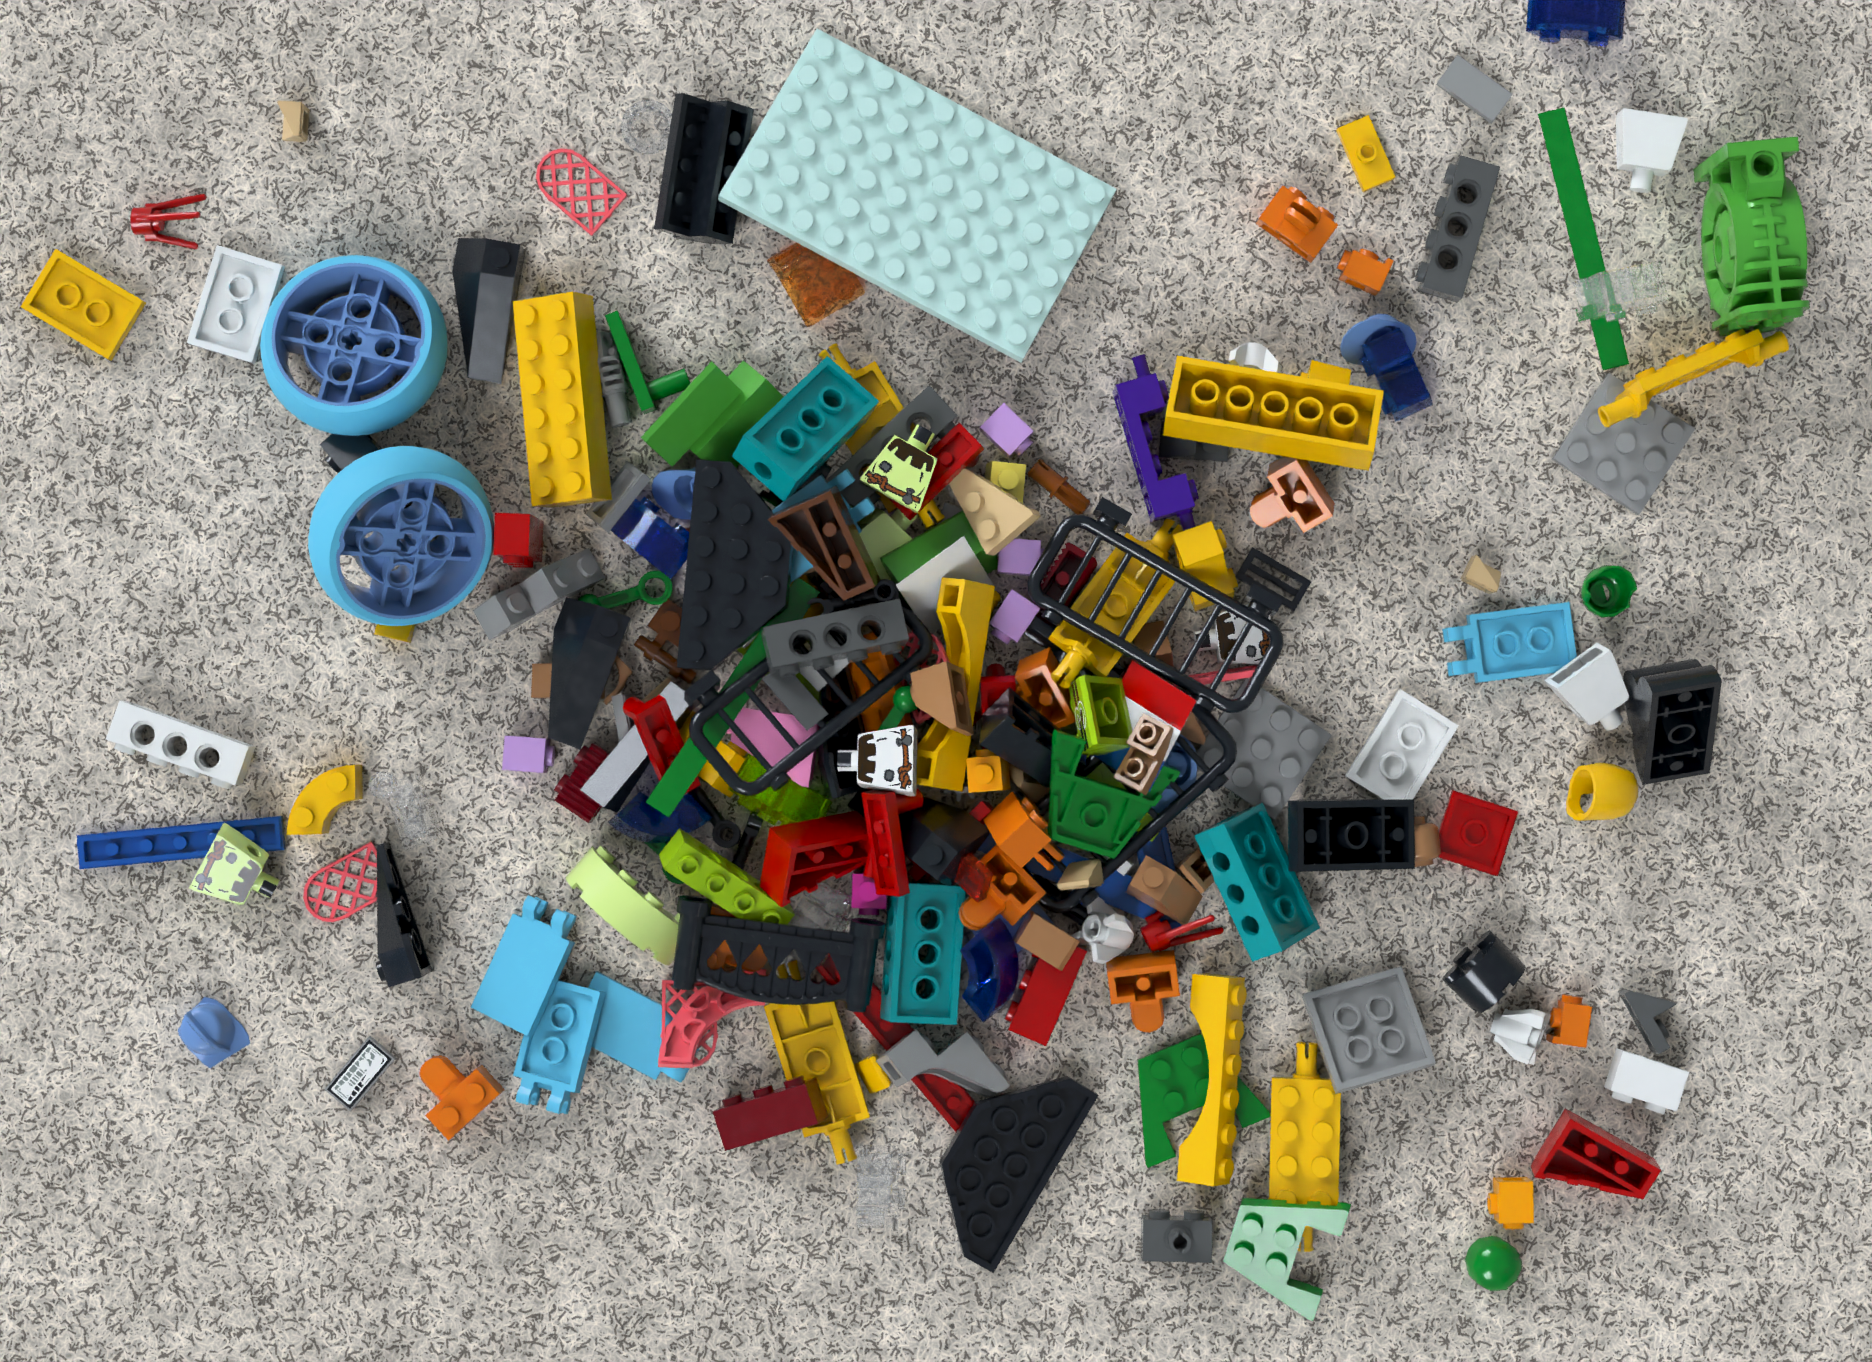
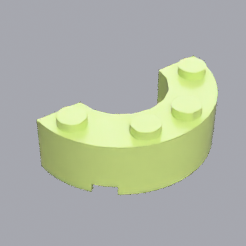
M601 845L598 849L592 846L565 877L571 888H579L583 892L580 897L620 934L642 951L646 948L650 949L654 953V959L669 966L674 961L680 913L674 916L662 907L665 904L650 891L646 895L635 887L638 881L626 870L622 869L620 871L613 864L616 858Z

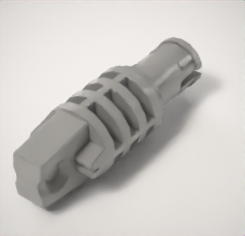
M596 333L602 398L605 399L608 407L611 427L617 428L632 424L633 421L626 398L629 387L628 383L625 382L627 378L626 374L623 373L624 366L621 364L622 359L615 345L612 333Z

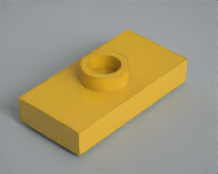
M1369 115L1337 128V134L1362 192L1396 178Z

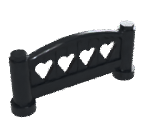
M691 895L678 896L676 911L680 913L672 971L674 988L693 990L695 983L702 982L725 993L753 1001L783 1005H807L841 1000L846 1003L845 1009L849 1011L866 1012L867 1006L870 1005L878 941L884 936V922L868 918H852L849 932L712 915L713 901L710 899ZM724 940H726L737 963L736 968L732 971H726L722 966L718 969H711L707 964L708 958ZM759 944L771 966V972L765 976L759 975L757 971L747 974L742 970L743 962ZM793 949H795L806 972L805 977L801 980H795L791 975L787 978H780L776 973L777 967ZM828 953L840 975L839 982L834 985L828 984L825 980L816 983L810 976L812 971Z

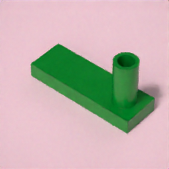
M617 310L605 315L638 404L644 415L657 410L655 401L681 392L691 384L685 368L647 382L621 314Z

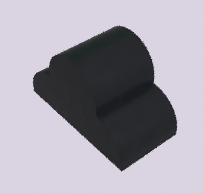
M1690 659L1625 671L1623 681L1629 694L1625 706L1628 721L1633 732V751L1642 785L1710 773L1722 683L1716 668L1712 665L1702 666L1697 659Z
M1298 799L1288 801V871L1415 869L1414 799Z

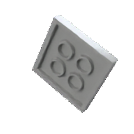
M1608 373L1556 451L1552 460L1636 515H1639L1695 428L1650 400L1647 410L1641 413L1640 417H1629L1610 427H1605L1599 419L1598 408L1616 401L1615 398L1625 390L1623 387L1625 383L1611 373Z
M1245 678L1232 699H1237L1241 696L1249 682L1248 678ZM1261 688L1254 702L1247 709L1239 713L1223 711L1218 718V721L1232 735L1237 746L1236 760L1231 768L1224 773L1229 780L1223 786L1252 806L1263 803L1269 817L1275 820L1332 735ZM1209 732L1204 745H1200L1196 753L1210 768L1222 757L1223 747Z
M1402 966L1303 994L1302 998L1335 1094L1435 1065L1436 1061Z

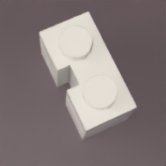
M1616 1048L1604 1087L1613 1091L1611 1097L1632 1104L1633 1098L1645 1101L1644 1108L1665 1114L1667 1108L1677 1112L1689 1072Z

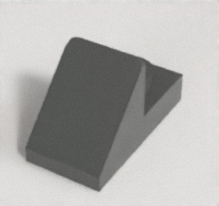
M1161 423L1159 458L1228 462L1229 447L1163 436L1164 423Z
M1624 988L1619 990L1618 993L1651 1052L1659 1055L1669 1049L1670 1046L1666 1041V1038L1670 1037L1662 1021L1660 1019L1655 1020L1654 1017L1675 1006L1677 1003Z

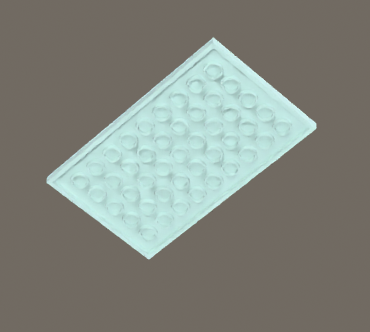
M816 29L721 190L718 200L1022 363L1117 189L829 34Z

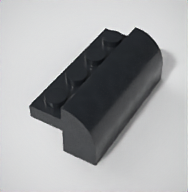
M685 93L675 94L655 218V230L673 234L674 238L708 244H733L738 211L720 202L718 197L749 144L754 109L728 100L710 102Z

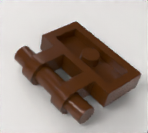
M668 599L661 605L647 625L658 633L656 638L650 641L641 634L634 643V646L644 652L643 657L651 662L655 660L669 670L668 674L676 680L680 677L688 684H691L697 673L692 669L677 668V659L662 649L667 640L679 648L682 608Z

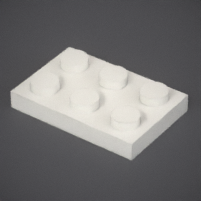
M217 245L187 343L255 364L260 349L263 324L268 310L276 297L285 266Z
M1399 689L1345 777L1380 799H1414L1459 725Z

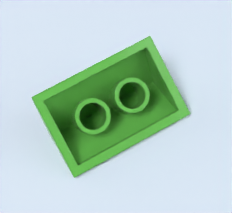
M744 360L728 376L742 393L689 448L700 460L731 462L737 468L740 463L732 455L743 435L784 397L766 378Z
M711 361L641 438L673 467L742 391Z
M963 510L880 557L891 581L898 584L964 536L987 574L998 567L997 554L992 556L985 553ZM900 592V597H901V598L904 600V602L909 606V604L907 603V601L905 600V598L903 597V595H902L901 592Z

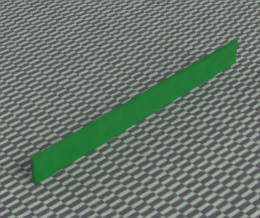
M1565 108L1539 113L1538 116L1602 370L1628 365L1629 361Z
M798 577L790 586L788 608L772 618L763 627L802 619L811 606L807 603L811 599L816 598L820 591ZM762 629L719 694L766 657L761 637ZM762 678L750 687L753 692ZM743 692L723 709L734 721L750 697ZM717 713L704 724L703 733L716 748L729 729V726ZM690 737L646 801V803L667 817L671 816L707 762V759L697 749Z

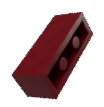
M803 1075L784 1081L785 1087L774 1090L771 1084L753 1090L754 1096L743 1099L742 1094H737L723 1099V1106L712 1112L725 1151L816 1125L828 1118L829 1115L817 1078L804 1080Z

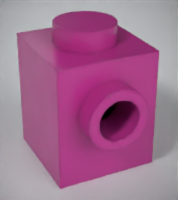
M853 872L851 908H859V915H879V909L887 908V895L876 894L873 878L863 876L864 872Z

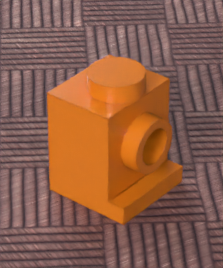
M1360 249L1359 252L1356 250L1352 252L1344 250L1337 265V269L1342 271L1339 280L1376 296L1380 292L1394 260L1387 258L1382 263L1378 261L1379 256L1369 250Z
M1562 994L1561 1001L1558 1000L1557 1008L1553 1007L1551 1010L1550 1028H1554V1034L1547 1033V1041L1556 1044L1587 1047L1592 1007L1582 1004L1583 997Z

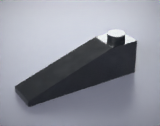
M458 238L452 273L467 376L470 379L502 384L514 319L513 301H517L526 252L521 244L487 238Z
M566 597L553 632L548 738L581 750L630 626V617L599 605Z
M847 665L833 680L849 699L854 702L857 696L849 665ZM828 683L819 691V704L828 713L822 720L828 723L847 706ZM861 714L818 749L821 782L827 798L834 799L866 789L857 784V771H838L837 767L838 750H857L858 734L866 733Z
M872 789L858 791L848 803L850 808L860 813L864 818L861 793ZM924 796L923 804L920 808L898 814L904 854L936 880L948 886L952 885L990 834L988 828L967 811Z
M390 842L377 845V955L379 961L376 962V968L381 981H387L388 987L421 978L433 971Z

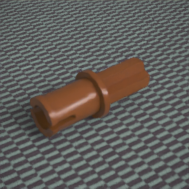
M1042 458L1028 472L1027 476L1050 493L1049 497L1051 499L1056 497L1075 514H1083L1089 507L1090 501L1067 482L1069 478L1067 476L1063 478L1047 465Z

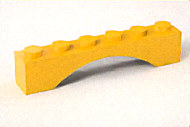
M942 577L936 612L942 625L946 643V654L949 661L964 669L973 726L995 586L966 579ZM934 719L926 735L917 745V785L962 792L971 735L966 736L951 730Z
M1211 973L1192 974L1190 1010L1195 1016L1205 1040L1209 1060V1083L1206 1101L1200 1118L1190 1135L1179 1146L1177 1181L1213 1187L1230 1184V1178L1234 1171L1232 1147L1237 1134L1236 1126L1234 1125L1235 1109L1239 1103L1237 1080L1242 1066L1239 1053L1240 1040L1244 1034L1242 1012L1247 997V991L1244 986L1245 977Z

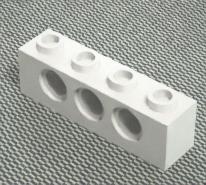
M120 700L106 740L116 743L114 749L134 755L137 750L148 754L146 760L165 767L168 762L179 765L180 773L198 778L200 773L212 777V784L226 789H231L232 785L243 784L256 746L129 701ZM148 725L155 732L154 740L150 744H146L142 739V730ZM178 737L184 738L187 742V750L181 756L174 751V742ZM211 748L216 749L220 757L218 764L214 767L209 766L206 762V753Z

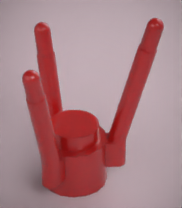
M199 194L160 203H146L144 207H134L130 215L131 229L135 235H144L145 241H159L197 249L198 244L195 242L158 234V231L164 230L165 221L199 218L201 215L198 211L163 213L162 210L204 201L207 196Z
M1159 911L1145 917L1147 925L1140 928L1151 953L1157 950L1161 952L1169 947L1212 937L1224 932L1222 927L1175 938V936L1213 922L1215 917L1209 915L1172 929L1167 919L1160 922L1159 919L1164 914Z

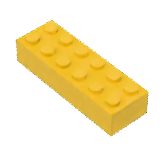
M572 291L513 301L531 504L533 507L554 508L612 500L602 387L598 366L593 296Z
M1177 356L1166 410L1163 436L1369 471L1375 449L1384 391Z

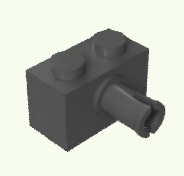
M1150 1209L1149 1215H1141L1142 1261L1212 1263L1213 1221L1211 1217L1204 1216V1211L1184 1210V1216H1171L1170 1210Z

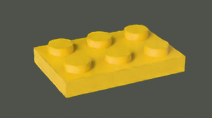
M55 249L20 307L112 361L146 302Z

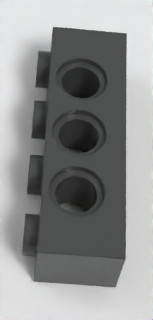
M1462 155L1456 160L1455 164L1449 163L1443 183L1449 184L1445 197H1439L1434 216L1439 217L1436 230H1429L1425 242V248L1430 250L1427 262H1420L1415 281L1421 282L1418 292L1456 303L1463 298L1500 166ZM1460 188L1468 189L1473 196L1472 203H1462L1457 197V190ZM1449 221H1457L1462 225V236L1457 237L1450 234L1447 227ZM1439 254H1449L1454 260V267L1452 269L1442 268L1438 262Z
M930 385L828 478V481H830L848 468L856 480L840 491V493L852 507L866 497H869L873 504L881 498L878 491L860 482V473L864 467L872 464L894 435L908 441L912 434L910 430L912 423L915 420L923 419L930 424V431L935 434L931 441L932 443L937 437L942 439L955 426L954 422L957 420V414ZM929 447L927 448L926 453H928L931 450Z
M900 599L763 627L761 632L770 674L779 672L780 677L800 673V668L813 665L814 670L834 666L835 660L847 658L849 663L862 661L868 658V653L881 651L882 655L895 654L902 651L901 646H905L909 640ZM865 625L873 626L878 631V638L875 640L864 638L861 634V627ZM832 632L839 633L843 636L845 644L841 647H833L828 643L827 635ZM799 639L805 640L809 643L811 651L804 655L798 654L793 649L792 643Z

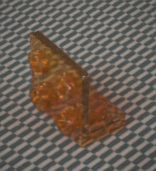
M797 242L767 260L807 327L814 325L865 293L853 272Z

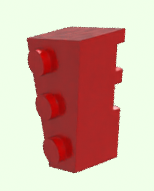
M851 811L770 827L760 887L782 908L790 904V898L804 890L811 893L818 889V883L829 877L834 876L838 879L865 865L869 852L865 818L857 811Z
M1566 1108L1530 1166L1536 1178L1565 1181L1570 1185L1578 1186L1579 1184L1599 1188L1600 1191L1638 1199L1645 1198L1661 1172L1655 1158Z

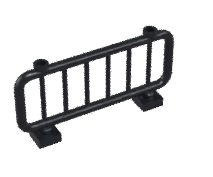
M1104 497L1100 499L1093 515L1099 517L1097 521L1082 514L1071 515L1063 519L1054 531L1027 581L1028 593L1032 601L1045 609L1042 615L1044 619L1057 626H1060L1063 620L1195 695V700H1197L1195 705L1209 713L1212 712L1214 707L1227 713H1239L1247 709L1254 702L1279 658L1284 645L1283 634L1280 628L1273 621L1266 618V615L1269 614L1273 617L1284 600L1253 583L1243 598L1244 601L1249 603L1248 606H1245L1115 531L1116 528L1123 531L1132 513ZM1075 528H1082L1096 537L1059 601L1042 591L1041 582L1069 533ZM1101 540H1104L1126 554L1090 617L1086 618L1064 604ZM1131 557L1156 571L1118 636L1095 623V620ZM1163 574L1183 585L1186 589L1150 652L1147 653L1126 641L1125 638ZM1193 591L1216 604L1181 668L1177 670L1156 658L1155 655ZM1223 608L1246 621V624L1210 687H1207L1185 673ZM1254 626L1269 636L1270 644L1241 696L1231 700L1217 693L1216 689L1250 629Z
M826 581L819 585L818 591H820L819 597L826 600L840 597ZM882 587L879 590V594L883 598H887L891 594V589L889 587ZM900 596L899 599L905 623L919 639V649L906 660L899 652L892 654L900 665L880 681L863 661L854 662L874 685L854 702L849 699L825 669L817 670L847 707L828 723L820 720L817 723L820 729L800 745L750 688L770 672L766 657L720 694L717 691L720 689L721 680L713 670H710L684 691V700L693 710L700 704L703 706L691 718L689 725L690 738L697 749L734 791L745 796L757 795L769 787L775 792L780 790L791 779L787 772L903 679L908 684L912 683L910 673L921 670V665L930 657L934 646L933 637L928 628ZM867 625L872 630V632L878 637V631L876 630V628ZM830 633L840 646L845 644V640L839 633ZM799 639L792 643L795 651L799 649L803 655L809 653L808 649L804 646L807 641ZM743 692L750 697L794 749L773 767L723 709ZM717 713L766 770L755 781L746 782L742 780L704 735V724Z
M1174 686V687L1178 688L1179 690H1181L1182 692H1184V693H1186L1187 695H1189L1190 697H1192V698H1194V699L1196 698L1195 695H1193V694H1191L1190 692L1184 690L1183 688H1181V687H1179V686ZM1196 705L1192 709V713L1222 745V757L1209 768L1179 734L1176 740L1177 743L1202 769L1204 774L1185 791L1176 782L1173 783L1171 781L1169 786L1177 793L1178 797L1159 814L1151 807L1147 813L1152 817V820L1129 839L1115 859L1109 858L1106 860L1102 855L1090 852L1096 859L1101 861L1103 881L1205 790L1209 788L1214 793L1229 780L1224 773L1231 768L1236 760V742L1212 713L1204 711ZM1090 755L1086 759V767L1078 775L1087 777L1104 762ZM1104 763L1106 767L1113 773V775H1115L1116 770L1107 765L1106 763ZM1121 783L1128 791L1136 792V790ZM1014 792L1021 800L1025 797L1022 792ZM1050 792L1035 804L1039 808L1041 816H1044L1049 811ZM1043 848L1042 850L1047 854V856L1054 862V864L1061 870V872L1064 873L1066 869L1064 863L1062 861L1058 862ZM1024 866L1023 869L1044 889V887ZM1098 886L1074 889L1065 898L1058 900L1054 899L1046 891V894L1038 903L1050 912L1064 913L1075 908L1079 903L1086 908L1100 894L1095 890Z

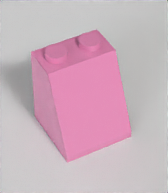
M742 708L735 718V724L772 767L794 750L761 710ZM771 712L799 745L819 730L818 724H815L807 731L792 714ZM729 727L726 734H731V742L753 755ZM816 750L787 772L791 780L800 786H812Z

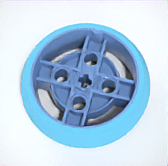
M363 255L330 258L306 268L293 277L280 290L272 302L263 324L260 342L264 373L272 392L279 402L299 420L311 427L331 434L348 436L382 432L404 422L415 414L436 389L445 368L448 348L447 330L443 314L436 299L424 284L399 265ZM349 291L348 295L335 298L322 305L312 316L307 315L312 309H314L323 301L340 293ZM390 295L401 299L414 310L420 322L421 338L405 335L400 320L387 307ZM361 311H371L368 316L364 318H357V315ZM328 334L327 339L323 342H314L319 335ZM387 348L395 349L390 356H380ZM289 352L304 355L309 372L321 384L318 397L306 393L294 381L289 369ZM343 373H352L348 380L338 381V378ZM396 375L403 376L400 381L387 391L370 399L359 401L361 395L380 390L391 382Z
M415 446L389 447L366 454L340 471L324 489L316 503L310 521L308 536L310 560L315 576L325 593L351 615L371 623L386 626L418 624L436 618L455 607L480 581L493 550L494 519L483 487L476 477L462 464L448 455L428 448ZM435 483L449 487L459 495L462 505V519L450 518L442 502L433 496ZM413 501L411 506L404 508L407 503ZM374 531L370 537L364 538L368 533ZM439 535V537L436 540L431 542V540L435 536ZM340 555L354 556L361 570L372 578L370 588L354 584L344 577L340 567ZM400 565L398 569L391 571L395 566Z

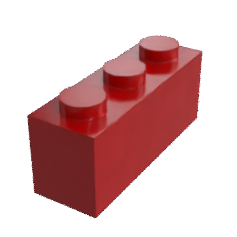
M495 513L493 555L502 558L503 563L514 568H533L534 562H542L544 521L531 514Z
M1077 946L1062 971L1032 953V957L1037 958L1032 971L1025 969L1018 988L1023 990L1018 1003L1012 1000L1004 1018L1009 1021L1008 1030L1047 1046L1085 958L1086 949Z

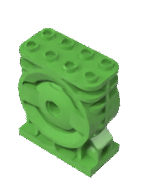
M1798 137L1726 143L1693 169L1695 183L1709 182V189L1704 200L1702 212L1701 250L1704 277L1711 300L1710 310H1715L1721 317L1712 322V330L1719 331L1720 336H1728L1738 330H1748L1752 327L1753 330L1759 329L1760 333L1775 331V328L1784 326V323L1792 322L1794 318L1804 316L1803 312L1810 308L1809 300H1801L1804 289L1808 287L1806 279L1807 236L1804 213L1796 187L1785 175L1784 165L1785 160L1799 151Z

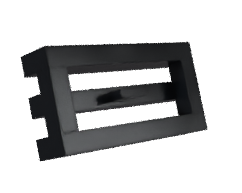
M1253 547L1235 575L1236 579L1250 587L1254 583L1284 600L1282 605L1292 611H1295L1312 582ZM1256 558L1301 584L1299 590L1251 562ZM1247 569L1295 597L1290 601L1245 575Z

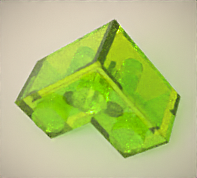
M748 754L737 774L742 780L753 782L763 775L766 770L753 755ZM791 779L776 792L769 787L765 791L751 796L739 794L730 786L728 790L739 796L738 804L752 812H755L757 808L760 809L757 816L774 826L778 820L781 821L780 825L824 817L833 803L813 789L800 786Z

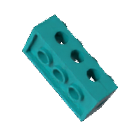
M827 356L743 435L732 457L785 502L867 422L879 400Z
M1263 803L1235 813L1194 835L1252 962L1282 952L1320 929L1295 872L1288 871V856Z
M908 882L909 894L900 897L888 896L880 1018L888 1022L957 1025L964 927L958 912L966 897V886ZM928 910L930 914L929 922L922 926L920 921L921 915L924 911ZM926 944L927 955L920 961L918 951L921 946ZM924 979L925 989L921 994L917 995L916 985L920 980Z

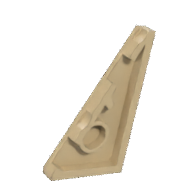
M966 467L949 483L987 555L995 556L1041 517L1038 511L1028 508L1017 501V498L1013 495L1003 492L999 486L983 476L973 473Z

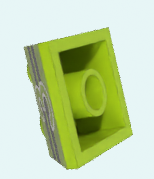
M1090 675L1078 677L1069 687L1071 696L1070 707L1075 716L1078 731L1077 736L1087 741L1082 755L1100 756L1129 748L1130 746L1126 741L1132 733V727L1122 678Z

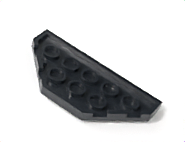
M696 460L677 668L716 670L724 663L728 656L759 633L761 628L772 618L788 608L794 547L785 535L767 520L774 514L771 508L731 462Z
M1065 1076L973 1103L939 1161L961 1251L965 1258L994 1273L1099 1096L1096 1092Z

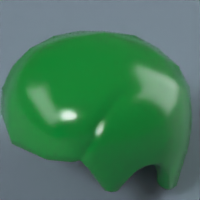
M1603 565L1593 569L1585 577L1581 588V599L1585 608L1598 617H1615L1623 612L1624 609L1630 607V600L1632 594L1637 590V584L1632 573L1622 566ZM1603 585L1609 590L1608 600L1606 599Z
M1488 1236L1476 1240L1469 1247L1465 1258L1467 1271L1471 1279L1479 1286L1490 1291L1507 1290L1518 1280L1522 1271V1259L1519 1252L1511 1244L1497 1236Z

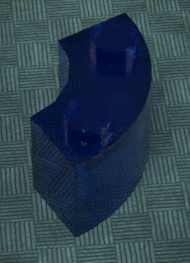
M1528 0L1526 32L1539 36V40L1542 42L1553 43L1559 42L1560 38H1572L1588 41L1587 44L1591 46H1607L1610 40L1623 39L1625 0Z
M1400 328L1361 345L1365 354L1364 357L1359 358L1367 377L1374 375L1380 390L1384 391L1381 406L1384 415L1391 413L1396 422L1433 405L1431 396Z
M645 496L641 501L635 499L610 531L672 579L687 560L689 531L677 522L671 527L656 515L660 508Z
M639 792L608 823L622 834L635 840L648 843H666L670 841L679 828L690 835L706 824L712 817L689 793L683 796L671 816L667 817L646 803L649 797Z
M1000 917L982 929L960 950L967 962L969 971L968 986L961 997L983 1023L1008 1003L1015 991L1019 975L1016 946L1011 933Z

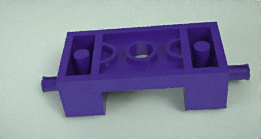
M1143 354L1132 358L1137 378L1116 384L1112 393L1151 523L1177 515L1184 531L1196 527L1192 513L1195 507L1194 502H1196V499H1199L1194 480H1187L1186 473L1158 480V477L1162 474L1161 464L1158 455H1151L1148 444L1152 441V434L1148 422H1141V419L1161 414L1166 406V400H1169V394L1165 381H1158L1156 373H1150L1146 355Z

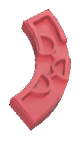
M760 969L757 973L765 976L766 969ZM744 970V972L747 973V974H752V973H754V972H750V971ZM710 986L701 987L682 1004L680 1010L674 1016L671 1023H669L662 1039L658 1067L693 1068L698 1045L714 1023L735 1010L749 1006L765 1005V1002L734 996Z

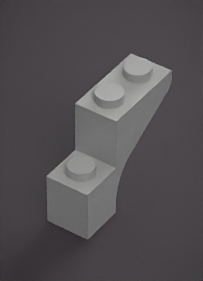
M587 548L540 568L520 584L493 595L475 608L473 612L488 639L491 640L512 631L537 614L564 601L566 597L570 598L600 582L605 576L592 552Z
M916 1029L905 1035L876 1060L896 1087L907 1083L919 1074L939 1076L984 1097H992L1010 1086L1005 1079L1006 1075L1002 1068L990 1061L984 1053L982 1043L968 1032L956 1037L936 1054L933 1051L934 1047L929 1038L919 1033Z

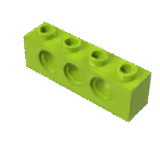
M680 828L659 854L665 871L737 918L788 924L795 915L790 904L781 908L760 887L759 880Z

